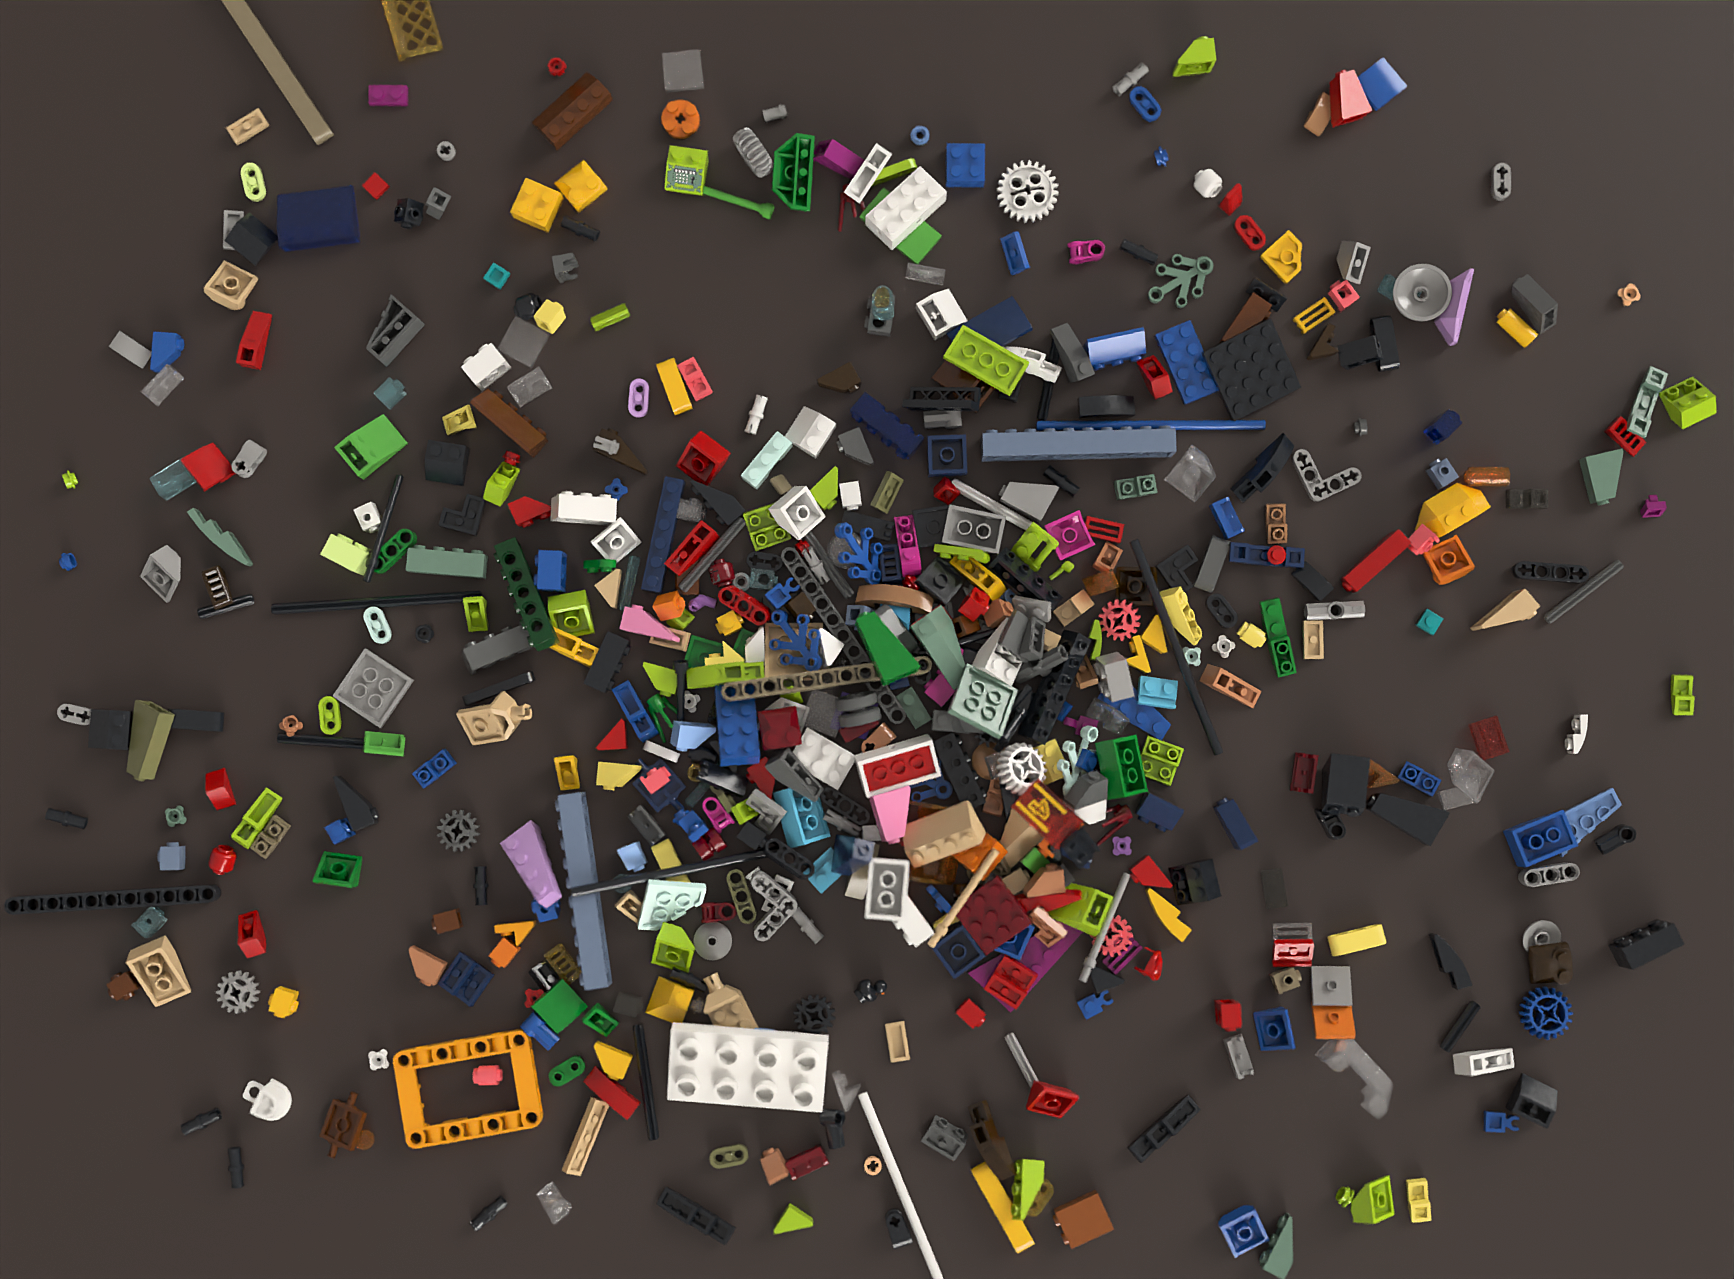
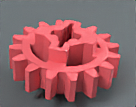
M1116 599L1114 604L1109 601L1107 603L1108 607L1104 606L1102 608L1105 613L1099 614V617L1103 618L1099 623L1104 625L1101 631L1108 632L1106 637L1113 635V640L1120 637L1121 641H1124L1125 636L1130 639L1132 633L1136 634L1138 631L1135 627H1139L1141 624L1137 621L1141 618V615H1136L1138 608L1132 609L1133 603L1131 602L1127 605L1126 599L1122 603ZM1115 608H1123V610L1117 611ZM1129 613L1131 615L1132 621L1129 620ZM1124 614L1122 621L1116 626L1118 618ZM1117 629H1123V630H1126V631L1118 632V631H1116V630H1117Z
M1119 915L1115 919L1113 916L1103 940L1106 941L1107 947L1101 945L1099 952L1102 950L1104 956L1108 952L1111 957H1114L1115 952L1120 956L1121 950L1127 951L1126 945L1132 944L1129 938L1133 937V934L1129 932L1132 928L1130 925H1127L1128 922L1125 919L1121 921ZM1116 924L1120 925L1123 931L1117 930ZM1112 932H1114L1115 935L1110 939L1108 936H1111Z

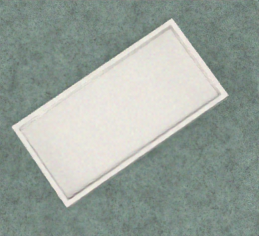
M673 1022L671 1028L667 1100L822 1112L829 1035Z

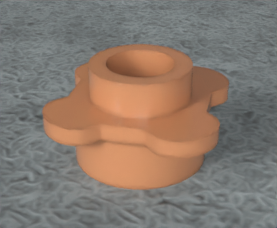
M290 715L280 722L279 728L284 730L287 736H293L297 730L303 728V724L298 722L294 715Z

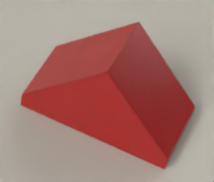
M621 719L598 744L596 749H628L626 721Z
M222 768L206 773L205 793L216 810L236 805L226 769Z

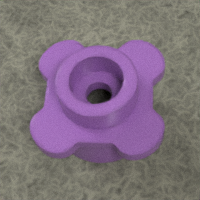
M1116 836L1112 839L1114 843L1112 852L1114 855L1131 854L1130 837L1119 838Z

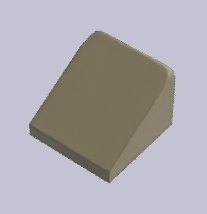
M782 474L770 479L771 485L780 497L792 488Z

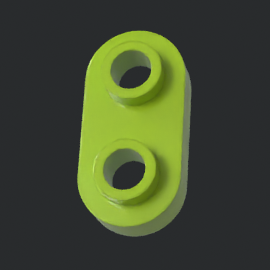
M331 696L323 697L319 702L320 728L325 734L333 735L341 729L340 704L336 698ZM331 702L333 704V708L329 710L327 708V705ZM330 722H334L335 724L334 728L332 729L329 727Z

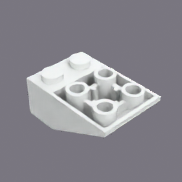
M1006 617L979 649L972 666L1012 686L1022 661L998 644L1009 620Z

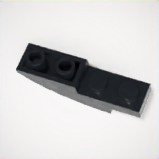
M1282 433L1255 458L1258 463L1230 488L1231 491L1243 503L1257 490L1262 493L1286 464L1294 444Z

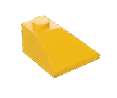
M659 976L645 1013L671 1023H683L695 989L687 988L680 983Z

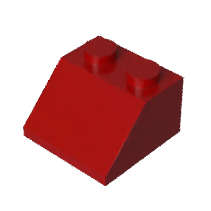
M699 431L689 441L676 467L696 482L709 486L723 468L731 453L703 431Z

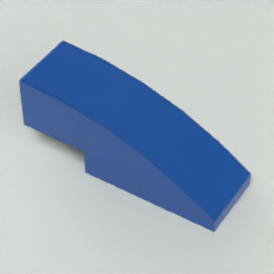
M629 680L612 689L628 721L642 743L659 734Z

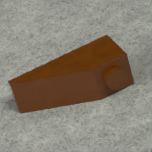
M1252 293L1219 343L1259 324L1262 320L1268 319L1272 313L1269 311L1272 304Z

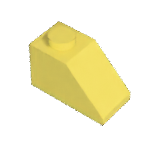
M598 762L596 785H602L604 790H615V787H623L641 770L642 766Z

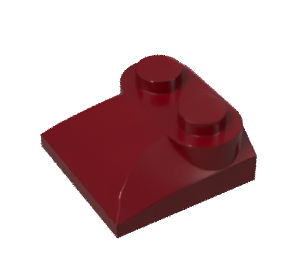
M796 706L758 711L763 750L802 744Z

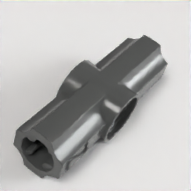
M1059 645L1045 652L1042 659L1029 660L1028 663L1021 665L1015 681L1018 684H1022L1037 675L1047 676L1054 666L1068 659V653L1062 645Z

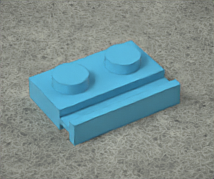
M1140 676L1138 680L1137 704L1175 709L1178 681Z
M832 847L813 863L815 871L808 878L821 894L842 875L831 872L834 851ZM807 868V869L803 872V874L808 875V874H809V868Z

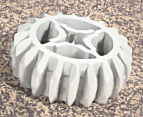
M1015 743L1012 746L1006 747L1001 752V757L997 760L1000 764L996 768L1000 770L997 776H1002L1003 779L1000 783H1006L1005 789L1011 788V792L1018 793V795H1029L1038 790L1033 786L1035 783L1040 787L1044 784L1043 780L1047 777L1043 773H1046L1047 769L1043 765L1046 762L1041 760L1043 755L1037 754L1038 749H1032V745L1026 746V743ZM1015 755L1021 756L1020 759L1013 760ZM1025 778H1031L1029 783L1023 782Z

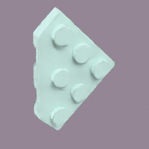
M648 880L637 923L638 929L657 931L662 927L663 922H668L671 919L674 921L686 914V910L693 906L698 907L703 903L706 884Z

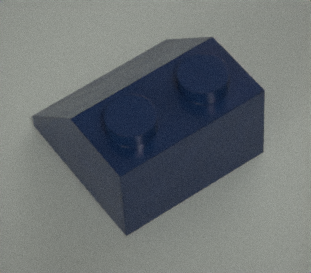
M1144 793L1134 814L1139 815L1138 820L1147 824L1151 821L1156 824L1155 828L1166 832V830H1173L1185 810L1150 793Z

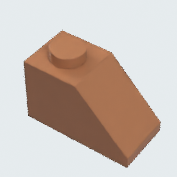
M1049 863L1045 867H1040L1023 888V893L1027 898L1064 893L1063 869L1056 863Z
M415 945L411 946L409 954L416 977L420 978V982L424 985H436L448 963Z
M771 1147L762 1152L763 1156H761L760 1161L770 1185L788 1176V1169L779 1148L773 1149Z

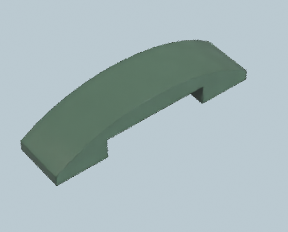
M1652 366L1648 368L1633 401L1627 422V431L1642 438L1647 436L1651 424L1650 417L1658 394L1663 390L1668 373Z

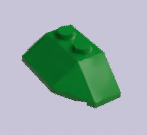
M796 133L774 152L772 191L793 210L810 211L815 136Z

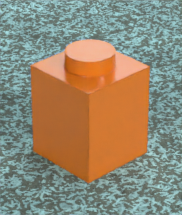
M678 591L658 595L652 607L662 622L681 617L686 605Z
M505 936L489 955L492 958L491 962L499 968L501 966L505 968L520 951L521 947H516V943Z

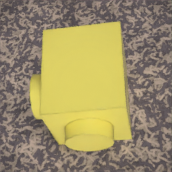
M548 299L534 315L537 326L551 334H554L566 318L562 305L558 302L553 303Z

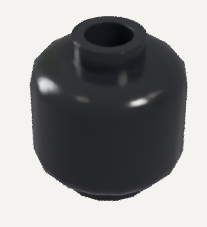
M528 293L516 299L514 312L517 317H521L525 321L533 319L535 313L543 305V302L538 295Z

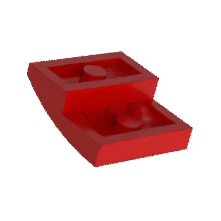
M214 443L203 446L180 459L181 463L204 492L215 484L223 483L236 474L232 470V465Z
M1004 954L984 986V990L1017 1010L1038 977V974L1014 958Z

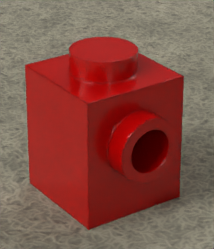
M974 587L963 599L958 612L974 622L980 614L984 615L990 607L988 602L991 597L984 591Z

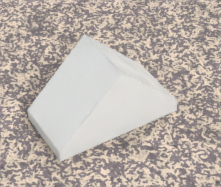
M821 628L818 629L821 632L818 654L822 658L820 670H824L831 666L844 644ZM816 632L813 634V638L817 637Z

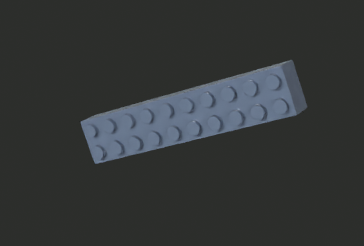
M1130 426L1120 427V430H1113V427H1102L1101 430L1086 427L1082 428V431H1074V428H1063V431L1047 428L1044 429V432H1036V429H1025L1024 432L1008 429L1005 430V433H997V430H986V433H983L980 439L981 462L1171 457L1177 452L1176 429H1171L1170 426H1159V429H1151V426H1141L1140 429L1132 430Z
M586 792L558 795V800H555L556 811H560L561 819H558L559 831L563 832L561 848L565 850L566 858H563L564 868L568 869L569 877H566L567 888L598 882ZM600 892L572 897L571 895L569 897V906L574 911V916L571 917L572 926L573 928L576 927L577 935H574L575 946L579 947L580 953L577 955V963L582 968L580 984L584 986L585 990L608 987L613 982Z

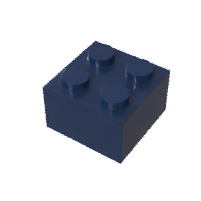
M966 434L927 436L928 477L967 475Z
M962 923L940 938L934 948L931 947L954 979L985 957L983 951Z

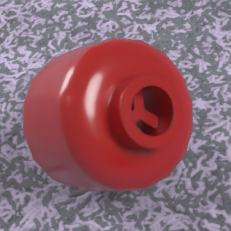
M219 845L211 851L208 865L215 874L224 875L233 870L237 854L231 846Z

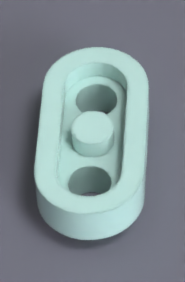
M377 607L366 609L363 617L372 639L379 644L387 643L392 637V632L383 611ZM376 613L378 618L373 620L372 615ZM381 631L385 632V636L383 638L379 636V633Z

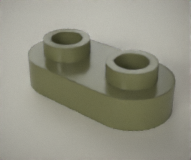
M743 1144L719 1147L711 1152L709 1160L711 1165L718 1169L740 1165L747 1160L748 1149ZM737 1150H740L742 1152V1156H736L735 1152ZM721 1154L723 1160H717L716 1155Z

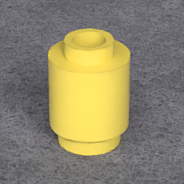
M1245 621L1237 632L1240 639L1253 648L1261 647L1267 639L1264 637L1266 633L1251 622L1247 623Z

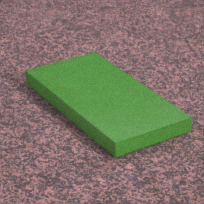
M883 188L859 218L865 222L866 215L887 197L890 192ZM923 221L895 248L918 266L941 239L942 235Z

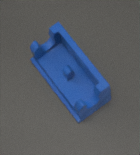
M1229 497L1223 498L1209 506L1225 540L1245 531Z

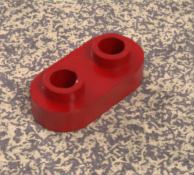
M1242 215L1237 218L1234 223L1236 233L1249 249L1255 251L1261 249L1266 242L1265 234L1250 216ZM1240 224H1245L1247 228L1242 229ZM1252 239H1257L1258 244H1254L1252 242Z

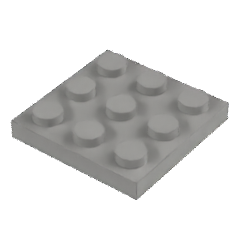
M365 648L333 694V697L379 728H382L414 680Z

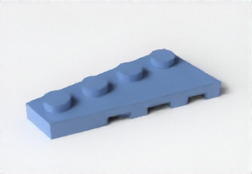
M1609 788L1564 811L1577 844L1622 805L1613 788ZM1564 851V852L1560 853L1559 855H1560V857H1563V856H1564L1565 854H1567L1568 852H1567V851Z

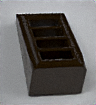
M219 565L201 572L215 610L234 603L225 571ZM226 595V598L217 601V598Z

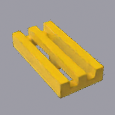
M1324 297L1294 317L1293 321L1297 323V327L1302 330L1301 332L1304 335L1333 315L1335 311ZM1322 303L1325 304L1323 308L1312 314L1310 317H1308L1302 322L1300 321V318L1311 312L1313 309H1315ZM1325 310H1329V313L1305 328L1304 325Z

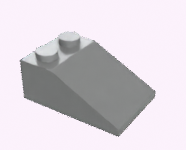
M949 505L942 543L957 547L980 549L990 555L998 556L1006 516Z

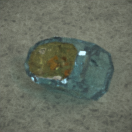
M886 285L877 287L873 293L872 306L875 319L890 320L894 317L893 293Z

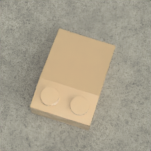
M1526 589L1513 591L1470 629L1474 631L1513 621H1523L1526 618L1529 620L1537 614L1536 610L1540 605Z
M166 935L130 950L126 963L155 1007L191 992L176 951Z

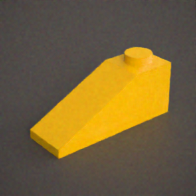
M954 556L949 561L974 587L984 591L991 597L990 601L999 599L1007 590L1001 579L974 558H969V561L958 560V557Z

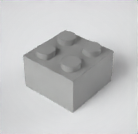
M1118 652L1095 657L1094 669L1096 675L1100 677V682L1098 683L1100 693H1103L1111 702L1134 697L1127 659Z

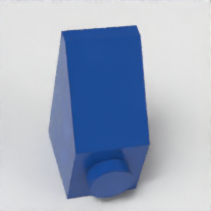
M153 332L150 370L161 373L181 356V350L184 349L182 336L177 333Z

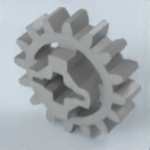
M236 971V974L230 972L228 973L229 978L227 976L222 977L224 983L217 984L221 988V990L216 991V994L221 996L217 1001H223L221 1007L227 1006V1012L234 1010L235 1014H238L242 1010L244 1013L248 1011V1007H254L253 1002L259 1000L255 996L260 993V990L255 988L259 983H253L254 976L248 978L249 972H245L243 975L241 971ZM240 989L241 993L236 995L235 991Z

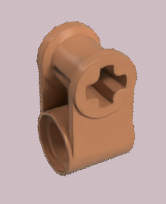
M884 722L862 743V752H866V743H874L873 749L887 746L897 736Z

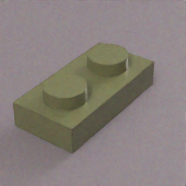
M887 471L870 505L888 514L904 480L894 473Z

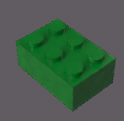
M1137 735L1095 743L1100 773L1108 779L1106 800L1148 792Z

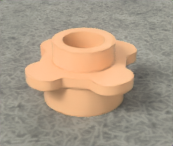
M1632 283L1628 284L1624 289H1619L1617 292L1618 296L1623 299L1625 306H1629L1634 300L1638 301L1640 299L1639 291Z

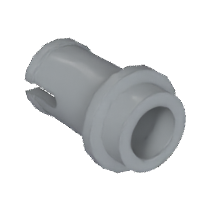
M779 104L778 107L763 110L765 122L778 118L784 119L787 116L785 105L781 106Z
M596 436L594 441L597 442L593 444L594 448L607 451L610 455L618 452L619 443L616 440L611 441Z

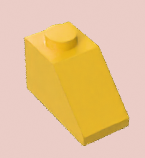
M597 1041L594 1048L604 1072L611 1079L618 1081L620 1078L623 1080L633 1055Z

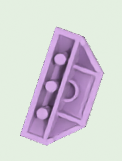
M1472 268L1450 280L1452 287L1450 303L1446 310L1435 318L1434 323L1450 346L1458 342L1474 273Z

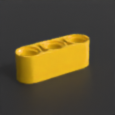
M671 358L656 364L674 415L693 409L675 359Z

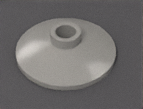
M1546 920L1536 921L1529 925L1522 937V943L1527 952L1529 946L1561 942L1559 928L1554 923Z
M719 922L704 923L695 932L693 943L696 952L702 958L718 960L729 952L732 945V936L729 929ZM710 938H714L716 940L715 945L709 944Z

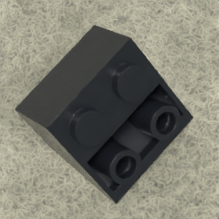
M1213 859L1169 867L1177 905L1205 902L1221 897Z
M1521 1073L1505 1108L1548 1129L1556 1112L1558 1091Z

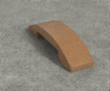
M870 584L859 586L855 604L874 607L875 603L907 607L912 608V613L927 615L932 612L934 599L929 594L903 586Z

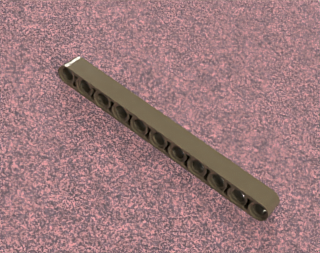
M222 0L316 144L319 146L334 136L246 1Z
M926 656L914 657L917 662L924 661L927 668L924 671L919 669L918 672L906 677L926 674L932 667L931 660ZM873 663L730 682L723 686L721 695L724 700L733 702L880 681V678ZM867 669L870 672L869 678L861 677L860 670ZM842 672H849L851 679L844 681L841 678ZM829 674L832 682L825 684L822 681V675ZM804 677H810L813 681V684L811 686H805L802 682V679ZM786 679L792 680L793 688L786 689L783 686V681ZM766 682L773 683L774 690L767 692L764 689V684ZM748 684L755 687V692L751 695L747 694L744 690V687ZM728 687L734 688L736 695L728 697L725 694V689Z

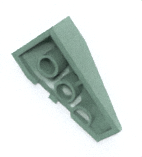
M940 605L911 625L910 629L951 688L955 690L965 662L953 622L942 605Z

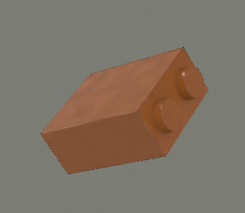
M1096 1189L1054 1208L1055 1215L1052 1217L1056 1226L1062 1227L1063 1233H1061V1237L1065 1245L1069 1244L1071 1249L1114 1230Z

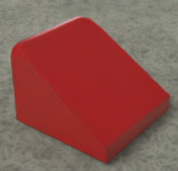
M944 477L934 487V497L947 505H950L960 495V491L947 477Z

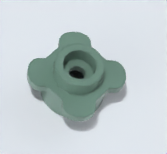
M179 805L174 809L168 808L165 810L168 826L174 827L176 824H184L187 819L183 814V806Z

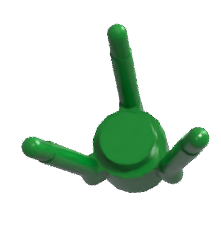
M658 693L646 702L649 705L647 709L652 715L661 740L665 743L666 739L656 714L660 712L669 727L673 728V724L663 710L666 708L665 705H667L677 715V709L668 702L665 696L661 697Z

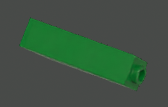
M866 611L858 615L855 625L883 686L919 671V663L875 612L869 613Z

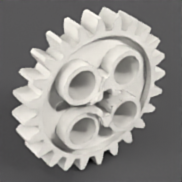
M1030 160L1027 165H1024V162L1021 161L1020 167L1014 163L1013 170L1008 167L1006 170L1007 174L1002 173L1001 177L1003 180L998 181V184L1002 187L997 188V192L1002 194L997 196V200H1003L999 206H1006L1004 213L1010 211V218L1016 215L1018 222L1022 217L1024 218V223L1030 218L1033 223L1036 216L1039 220H1042V213L1048 216L1049 212L1047 209L1053 210L1054 206L1051 203L1057 202V199L1053 196H1058L1059 192L1054 190L1058 187V184L1052 183L1056 177H1049L1051 170L1045 172V165L1038 168V162L1031 166ZM1036 177L1040 183L1033 184L1030 179ZM1018 181L1021 183V187L1015 188L1011 183ZM1025 189L1031 191L1030 195H1027V192H1024ZM1039 195L1044 201L1038 203L1034 200V197ZM1022 199L1025 205L1018 206L1015 201Z

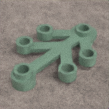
M1175 254L1172 257L1171 263L1173 266L1178 267L1182 264L1193 267L1189 271L1170 268L1165 264L1157 265L1155 273L1158 276L1169 275L1177 278L1161 288L1157 286L1152 287L1148 292V299L1152 303H1158L1162 300L1164 294L1181 285L1179 297H1177L1175 305L1178 308H1184L1187 304L1186 297L1190 280L1196 275V286L1192 289L1191 295L1194 298H1200L1204 292L1205 275L1211 273L1213 269L1212 260L1206 256L1199 257L1197 260L1183 257L1180 254ZM1174 258H1180V263H1176ZM1200 264H1205L1207 268L1201 269ZM1159 267H1163V268H1164V272H1163V273H1160V272L1158 271V268H1159ZM1195 289L1200 290L1201 294H1200V295H1196V294L1194 293V290H1195ZM1152 293H1157L1158 298L1154 299ZM1183 299L1184 305H1180L1178 300Z

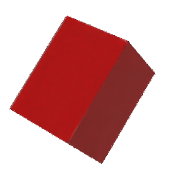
M1034 1080L1026 1110L1061 1119L1079 1099V1095L1067 1088Z

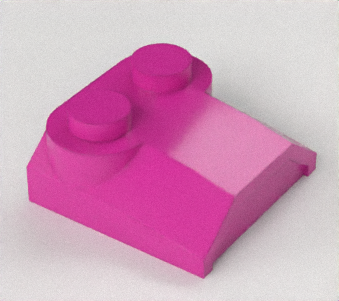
M1080 510L1044 526L1046 532L1059 542V546L1054 550L1059 561L1095 545L1086 528Z

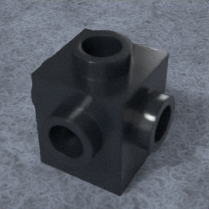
M409 198L398 199L394 210V222L401 224V227L405 229L420 226L423 220L424 203Z

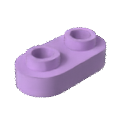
M635 379L630 384L628 409L632 416L640 418L645 416L648 411L649 385L643 379ZM639 386L643 387V391L640 393L637 392ZM641 405L642 409L641 411H636L635 407Z

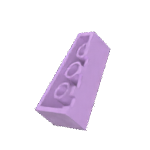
M530 820L500 844L536 901L545 908H548L560 899L562 895L551 867L552 863L546 851L545 841L542 839L540 826Z

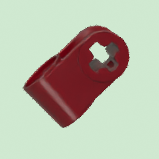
M705 902L700 905L702 907L701 923L731 920L737 914L735 904L732 902ZM725 906L732 908L733 913L731 916H726L723 913Z

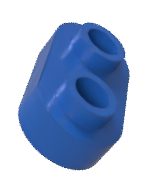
M1141 86L1135 87L1129 96L1130 103L1146 121L1153 122L1157 120L1161 113L1160 105L1146 88ZM1141 96L1142 100L1139 101L1135 97ZM1152 110L1154 114L1149 115L1147 111Z

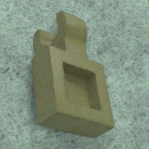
M711 785V791L717 795L727 813H732L731 807L736 804L730 794L727 796L723 790H716Z

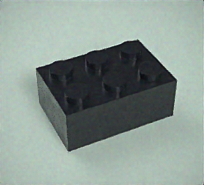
M1656 919L1647 923L1648 926L1643 929L1636 928L1632 930L1629 936H1620L1614 939V943L1608 946L1618 966L1634 970L1685 945L1675 924Z

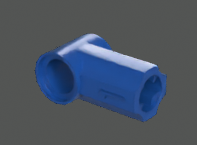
M535 1011L520 1025L527 1035L534 1037L547 1051L560 1039Z

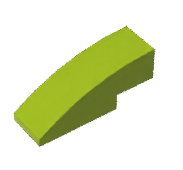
M266 787L243 816L242 822L231 834V838L246 849H249L269 822L283 798Z

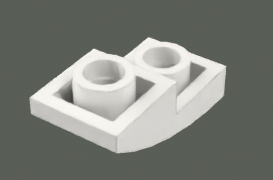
M1574 715V719H1572L1574 734H1567L1565 739V749L1568 754L1578 753L1586 736L1588 715Z

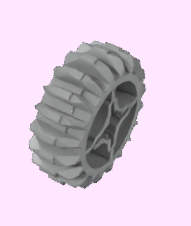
M747 127L736 132L733 136V142L745 162L758 177L761 178L768 175L773 170V162L762 143L752 130Z

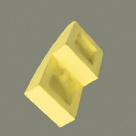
M1426 1178L1406 1180L1411 1222L1431 1221V1206L1428 1200Z

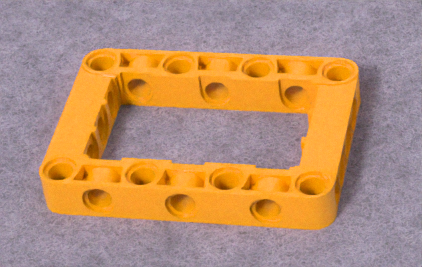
M522 1029L407 1048L398 1052L393 1058L407 1145L411 1148L417 1149L536 1127L543 1119L531 1037ZM516 1035H522L524 1037L523 1044H518L516 1042ZM479 1041L484 1042L486 1045L485 1051L478 1049L477 1043ZM440 1048H444L447 1051L446 1058L439 1055ZM511 1053L520 1109L506 1112V1110L492 1112L470 1119L464 1117L447 1120L441 1124L430 1126L424 1121V1103L421 1102L419 1090L421 1084H418L416 1069L496 1054ZM402 1055H406L408 1057V1064H403L401 1062ZM529 1112L536 1114V1121H531L528 1118ZM490 1119L498 1121L497 1128L491 1127ZM452 1126H457L460 1129L459 1135L453 1134ZM414 1133H419L421 1135L420 1142L414 1140Z

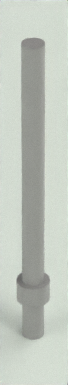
M1123 872L1101 929L1094 941L1089 956L1084 960V968L1079 977L1080 981L1086 982L1091 969H1094L1096 965V957L1131 876L1128 873Z

